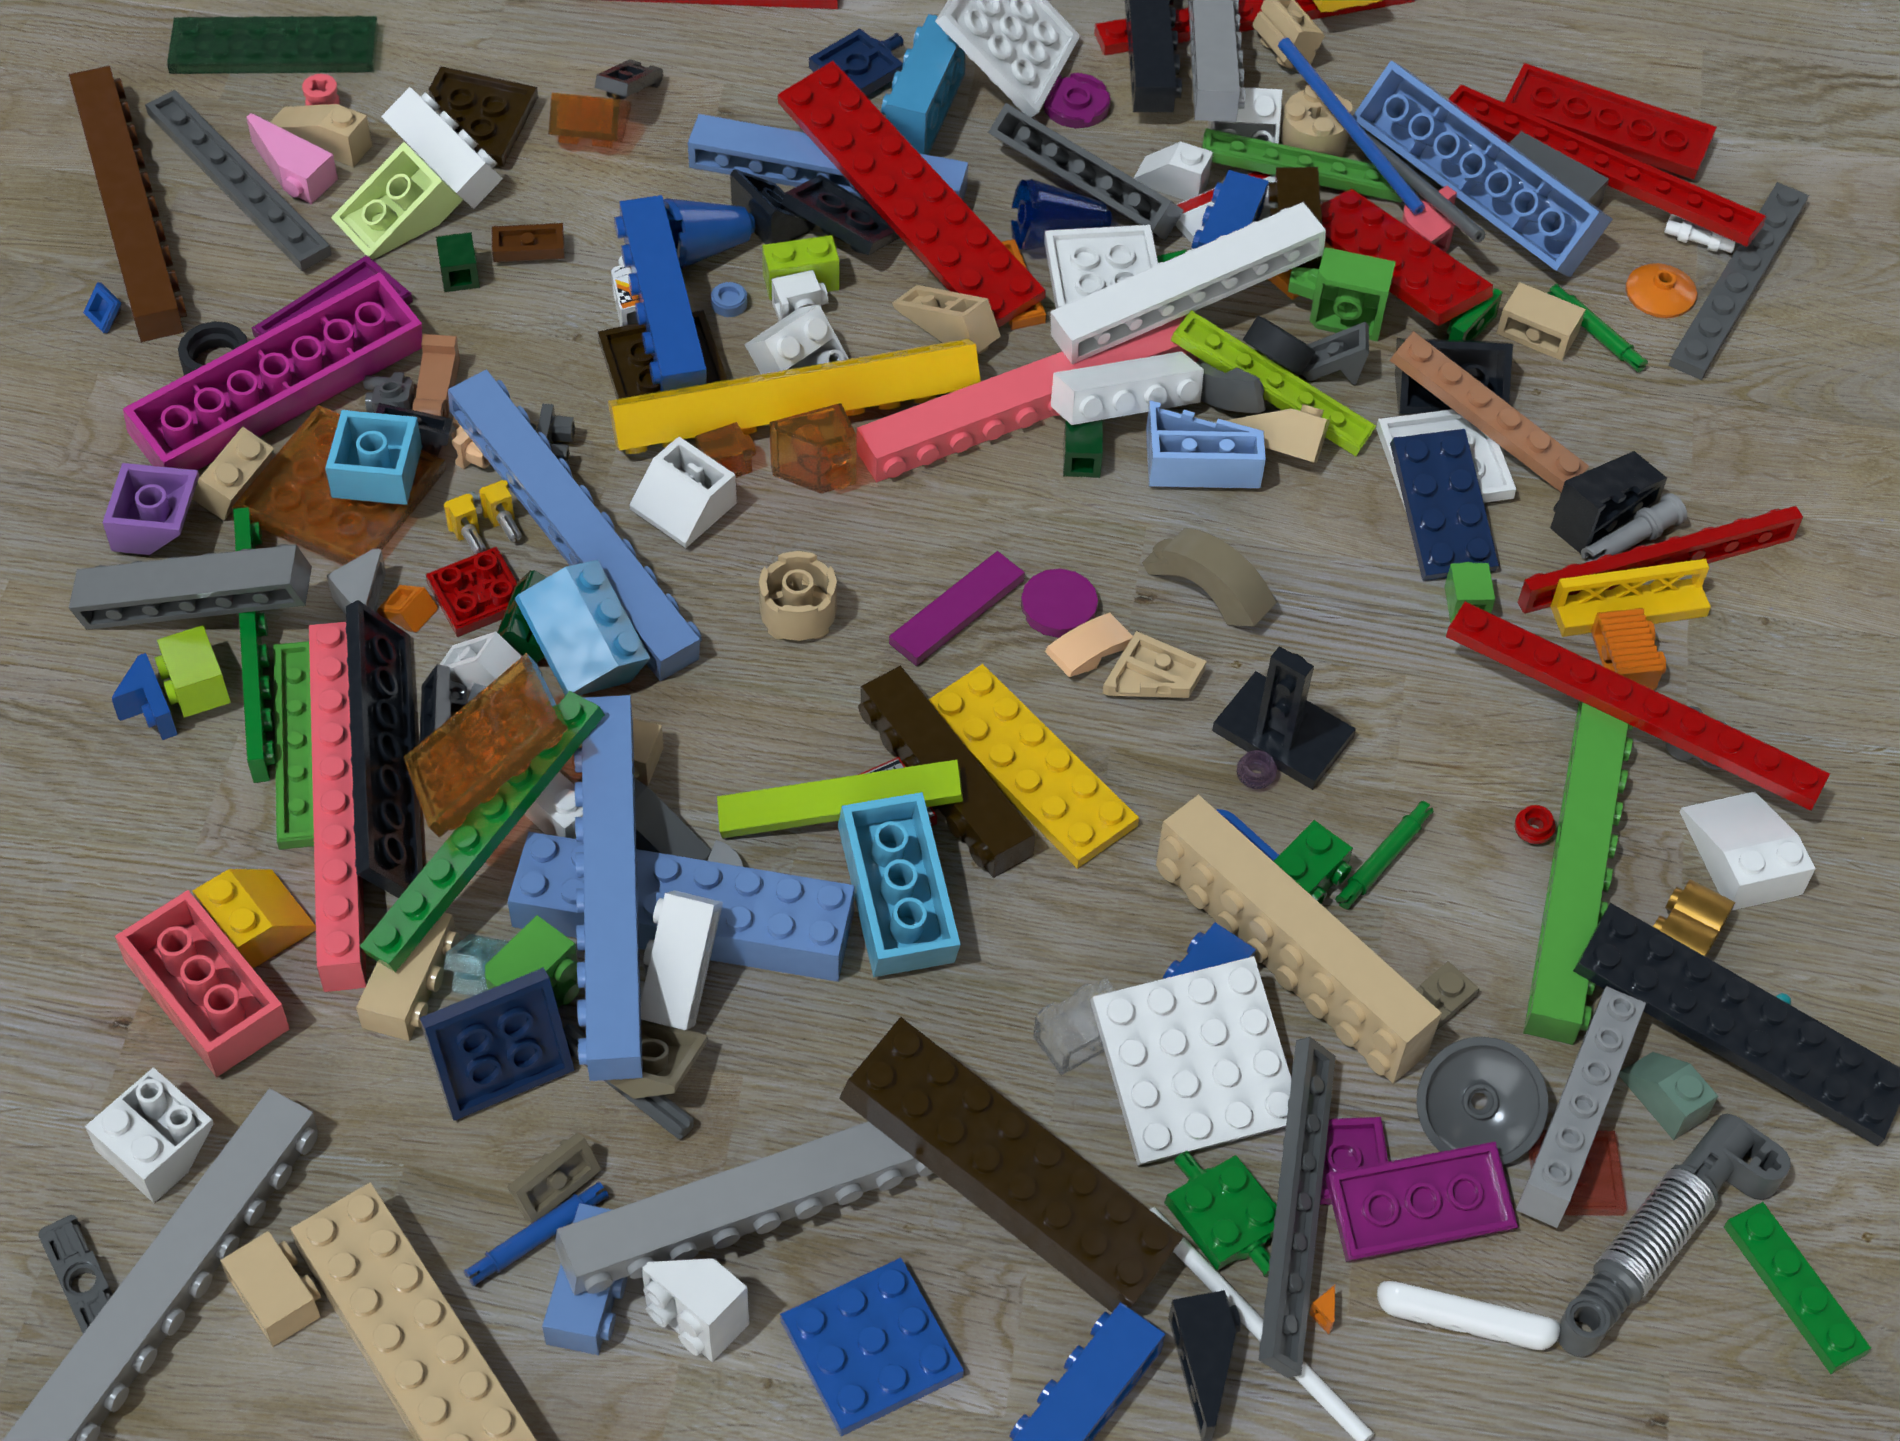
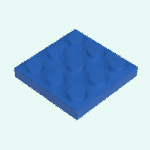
M902 1258L896 1259L780 1314L781 1323L841 1437L963 1378L964 1370Z

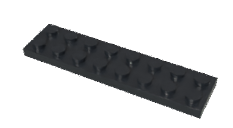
M356 600L346 606L345 628L348 653L349 728L351 731L356 874L399 898L423 869L410 635L359 600Z
M1609 904L1573 970L1575 973L1603 989L1607 986L1645 1002L1646 1005L1643 1012L1876 1146L1885 1139L1900 1105L1899 1066L1616 905Z

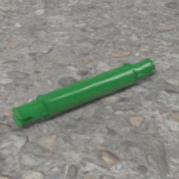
M1555 284L1549 289L1550 292L1548 294L1586 309L1581 326L1617 356L1620 361L1628 363L1637 373L1646 367L1645 365L1648 364V360L1637 353L1633 345L1580 302L1575 295H1569L1559 284Z
M1420 801L1409 815L1403 816L1400 823L1355 874L1348 879V885L1335 898L1337 903L1341 902L1339 904L1340 907L1349 909L1360 895L1366 894L1371 885L1413 837L1421 831V825L1434 812L1432 807L1428 808L1430 806L1429 803Z

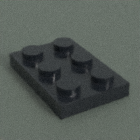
M822 175L785 192L781 205L792 210L796 217L809 220L819 226L825 234L832 235L848 243L858 253L870 255L900 238L867 201Z

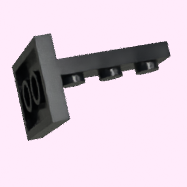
M1279 646L1270 658L1267 677L1255 671L1214 721L1212 731L1313 790L1354 738L1356 728L1307 701L1314 665L1308 663L1302 656L1291 653Z

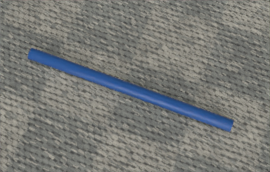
M1288 37L1282 39L1278 44L1279 49L1414 215L1420 214L1425 209L1424 203Z

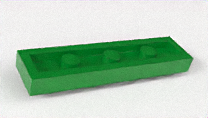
M1764 1202L1727 1220L1724 1229L1830 1374L1868 1354L1871 1346Z

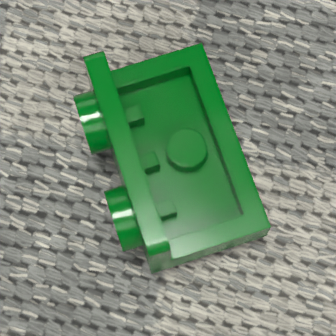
M1313 820L1273 862L1322 904L1327 895L1326 891L1333 884L1336 886L1341 885L1350 874L1352 866L1349 865L1353 847Z

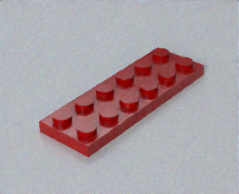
M1527 63L1523 64L1504 101L1506 104L1645 164L1693 180L1699 171L1717 129V126Z
M1352 188L1321 204L1322 226L1326 229L1325 242L1337 250L1395 261L1389 292L1437 326L1493 297V284Z

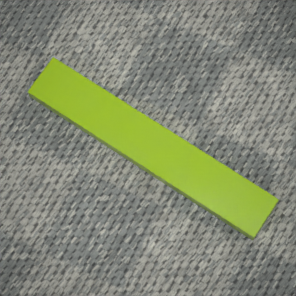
M1192 310L1172 335V342L1224 373L1238 367L1258 377L1264 388L1263 399L1281 410L1295 409L1301 411L1302 404L1324 410L1322 418L1330 420L1325 438L1354 456L1358 455L1376 428V425Z
M958 760L717 796L719 832L723 839L839 821L843 805L923 792L926 807L963 802Z

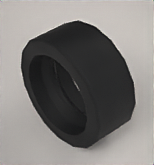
M1261 316L1256 317L1243 338L1247 344L1298 375L1302 374L1316 352L1306 343Z
M212 321L199 324L190 329L181 338L178 346V354L184 376L204 366L194 362L200 353L216 347L234 350L248 342L246 335L239 327L228 322Z

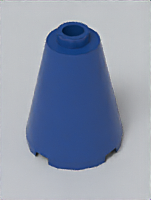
M670 198L663 200L681 269L748 242L751 234L755 231L753 215L748 213L743 206Z

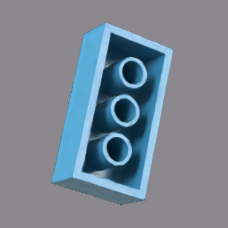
M928 14L923 27H917L913 48L906 50L903 59L902 71H896L892 83L891 94H885L881 107V113L886 115L891 124L919 154L929 155L965 76L966 53L935 22L938 16Z

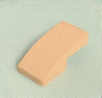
M1107 613L1067 632L1047 646L1045 652L1068 677H1072L1097 669L1102 657L1125 650L1133 635L1111 613Z

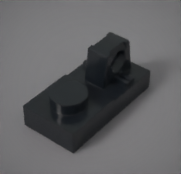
M378 404L376 413L417 417L422 442L420 456L437 459L441 447L448 445L453 419L387 404Z
M437 664L422 684L419 750L434 754L444 740L448 741L453 734L455 719L451 717V712L461 713L466 707L467 686L450 680V667Z

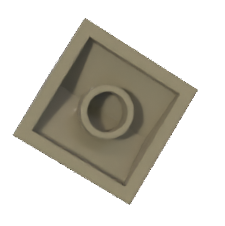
M641 1019L643 1078L607 1081L633 1099L675 1093L707 1044L708 1035Z

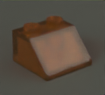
M552 92L548 135H557L558 143L578 145L579 138L592 139V146L613 148V141L623 142L631 110V101Z
M842 403L770 422L771 472L773 476L820 494L833 490H842L847 486L856 484L857 435Z

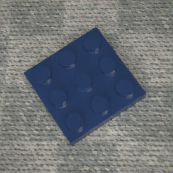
M544 967L419 1018L446 1105L453 1121L575 1071L550 978Z

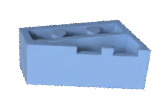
M1150 400L1146 426L1149 486L1261 488L1266 461L1264 432L1262 430L1217 419L1216 423L1194 417L1195 412L1183 410L1182 414L1161 409V403Z

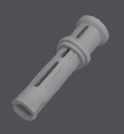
M1667 493L1661 497L1660 503L1651 508L1644 507L1637 511L1633 521L1592 545L1581 550L1582 559L1589 555L1594 556L1584 563L1597 560L1607 554L1616 555L1622 553L1644 539L1655 540L1659 538L1666 528L1673 524L1680 525L1687 520L1685 505L1677 495Z

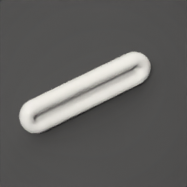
M1384 1281L1378 1286L1377 1298L1381 1308L1387 1314L1397 1318L1470 1333L1474 1336L1508 1342L1512 1345L1534 1350L1550 1348L1560 1336V1324L1549 1317L1394 1281Z

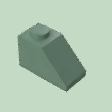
M1651 1052L1619 1073V1077L1673 1140L1706 1121L1718 1098V1095L1690 1063L1656 1052Z

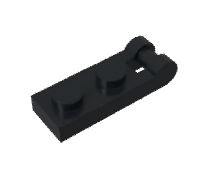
M629 59L597 74L595 88L606 91V95L610 98L626 99V97L638 93L648 86L658 88L663 78V69L656 66L643 67L640 62Z

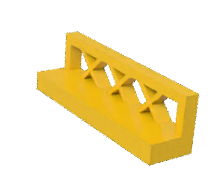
M1706 559L1559 579L1551 610L1562 637L1591 633L1598 612L1643 608L1646 620H1651L1653 624L1707 617L1711 606L1702 585L1708 573L1709 565ZM1685 575H1692L1691 579L1679 580ZM1649 580H1655L1648 585H1642ZM1619 585L1612 590H1606L1611 586ZM1582 590L1576 595L1568 596V593L1571 591Z

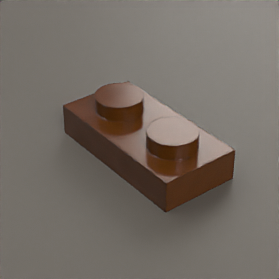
M563 223L492 226L493 262L565 259Z

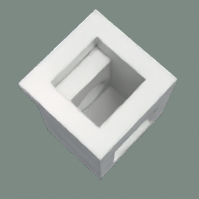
M813 270L772 279V304L779 321L798 308L819 304L822 309V305L828 304L825 284L818 283Z

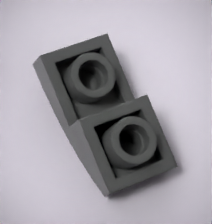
M1206 363L1199 365L1204 369L1200 401L1218 408L1237 412L1261 413L1265 411L1263 400L1264 388L1258 377L1238 367L1224 373Z

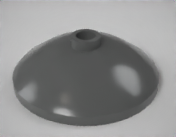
M1470 1037L1446 1046L1427 1064L1418 1084L1416 1106L1423 1131L1440 1152L1496 1141L1501 1164L1505 1165L1525 1154L1541 1135L1548 1114V1093L1545 1081L1538 1067L1521 1049L1497 1038ZM1476 1093H1483L1486 1097V1105L1481 1109H1475L1471 1104V1098Z

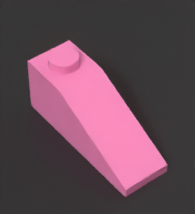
M252 113L246 117L253 145L283 190L290 196L298 197L312 204L338 180L332 153Z

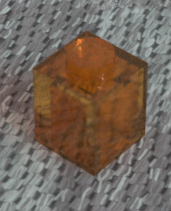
M737 422L695 436L696 448L736 475V478L752 473V456L756 455L755 446L750 435H744Z

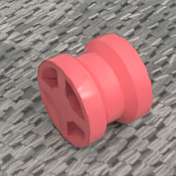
M315 74L304 80L302 90L306 97V106L340 105V99L337 95V83L333 77L327 74Z

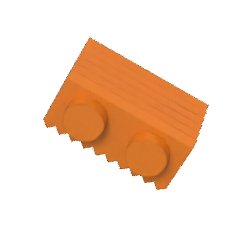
M1644 609L1598 612L1591 633L1602 666L1652 690L1656 689L1661 675L1666 672V659L1662 651L1657 652L1655 627L1651 620H1646Z

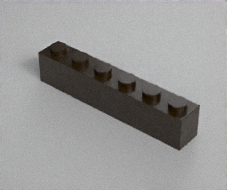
M901 665L861 686V703L858 705V709L862 719L867 725L873 724L880 733L881 741L886 750L890 753L895 752L905 767L958 760L963 802L932 806V808L935 810L939 809L942 812L951 833L956 838L961 837L967 844L970 855L977 866H984L992 878H995L1034 855L1036 835Z

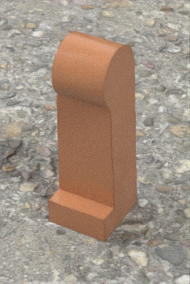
M423 334L421 344L423 351L412 410L448 418L450 413L448 389L455 386L460 365L457 336Z

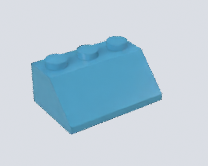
M598 560L566 566L515 597V601L564 695L569 690L577 695H582L630 683L650 659Z

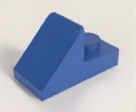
M146 653L138 655L112 696V703L117 717L121 721L143 713L148 727L157 726L162 740L176 736L178 734L171 712Z

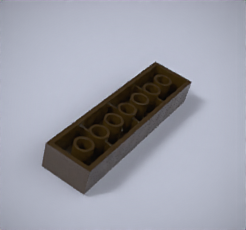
M902 1017L896 1021L851 1075L839 1097L845 1104L1110 1312H1113L1120 1302L1128 1308L1135 1304L1184 1237Z

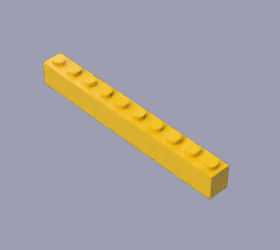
M969 339L609 400L608 405L615 445L619 451L625 450L626 454H638L647 451V446L662 443V447L666 448L678 437L682 439L698 437L699 441H712L721 438L720 433L735 430L736 435H745L756 432L757 426L771 424V428L778 429L792 426L793 420L807 418L808 422H820L829 419V414L843 412L844 416L859 415L865 413V407L879 405L881 410L894 409L901 406L900 401L914 399L915 403H925L935 399L936 395L960 390L981 382L976 344Z

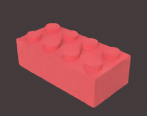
M189 890L115 935L124 962L216 1078L290 1030L281 1002Z

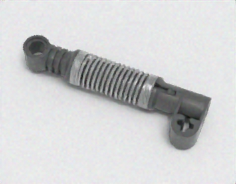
M1722 1114L1685 1161L1680 1165L1673 1166L1657 1184V1187L1653 1189V1192L1649 1194V1197L1645 1199L1644 1203L1640 1205V1208L1636 1210V1213L1623 1227V1230L1619 1232V1235L1615 1237V1240L1610 1243V1246L1599 1257L1593 1267L1594 1276L1580 1292V1295L1568 1304L1559 1322L1561 1330L1558 1342L1560 1346L1574 1356L1584 1357L1594 1353L1615 1322L1621 1317V1314L1625 1312L1630 1304H1637L1646 1296L1653 1287V1284L1657 1282V1279L1666 1270V1267L1670 1265V1262L1674 1260V1257L1683 1248V1245L1687 1243V1240L1695 1233V1230L1704 1221V1218L1712 1211L1718 1201L1717 1192L1727 1181L1753 1199L1764 1200L1771 1198L1778 1191L1791 1167L1787 1152L1779 1144L1741 1118L1731 1114ZM1745 1155L1752 1158L1749 1164L1742 1160ZM1579 1321L1587 1324L1591 1331L1580 1329L1575 1322Z

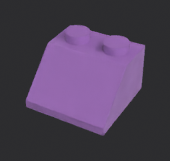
M122 463L102 522L111 551L150 555L181 535L199 478L198 470Z

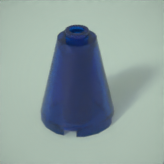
M1021 180L1013 197L1012 209H1018L1017 221L1011 220L1012 239H1015L1018 249L1031 250L1045 247L1044 236L1045 231L1111 226V211L1107 210L1104 202L1037 180Z

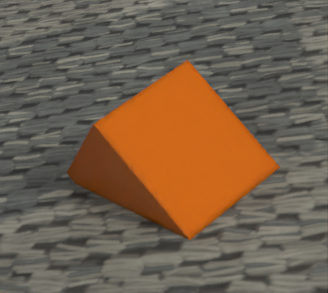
M1335 1285L1312 1303L1309 1315L1328 1334L1331 1333L1335 1322Z

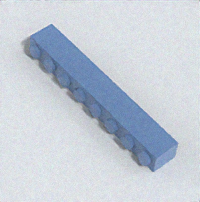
M698 114L688 140L689 168L728 175L731 174L733 169H737L773 183L794 187L822 175L861 199H865L806 133ZM920 154L963 200L967 189L968 162Z

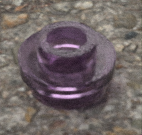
M1253 750L1239 760L1236 773L1238 779L1245 786L1253 789H1262L1274 782L1277 767L1268 753ZM1252 770H1257L1261 773H1254Z

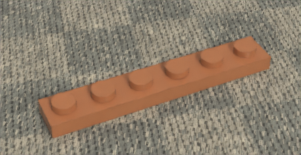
M1414 331L1390 359L1398 368L1558 491L1562 492L1566 480L1582 474L1588 469L1589 465Z

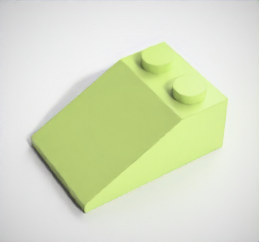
M403 142L331 218L365 255L374 260L440 225L463 199L412 148Z

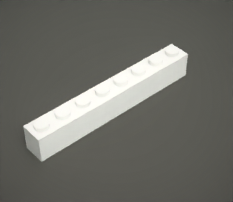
M1304 202L1291 208H1285L1261 221L1252 222L1247 227L1228 235L1220 236L1210 243L1190 249L1180 256L1166 262H1160L1150 269L1125 277L1113 285L1101 290H1095L1085 297L1059 306L1057 309L1050 311L1051 336L1073 365L1185 316L1191 310L1194 312L1322 256L1325 246L1326 229Z

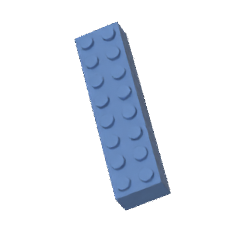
M1392 60L1353 114L1354 119L1359 125L1441 186L1445 187L1447 185L1456 191L1457 198L1554 270L1568 277L1572 276L1613 220L1416 75Z
M528 832L507 901L512 927L523 929L538 915L565 936L577 938L576 927L577 925H584V914H577L576 888H584V878H577L575 855L577 852H583V842H576V839ZM636 849L640 949H646L649 940L655 939L658 924L653 923V913L658 899H664L665 893L675 890L723 902L710 957L711 961L839 982L854 915L855 885Z

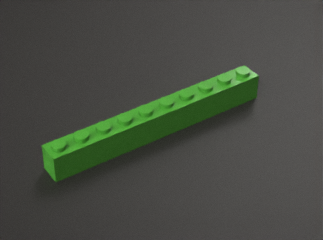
M1581 701L1578 702L1523 1031L1524 1034L1574 1045L1579 1030L1587 1031L1591 1018L1592 1007L1585 1005L1586 995L1592 996L1595 984L1573 970L1604 911L1608 907V902L1601 901L1602 891L1608 892L1613 874V868H1608L1606 865L1607 859H1613L1616 851L1618 835L1611 834L1612 826H1618L1622 814L1623 803L1616 800L1618 793L1623 794L1628 776V770L1621 769L1622 761L1627 762L1633 743L1632 738L1626 737L1627 729L1633 730L1634 727Z

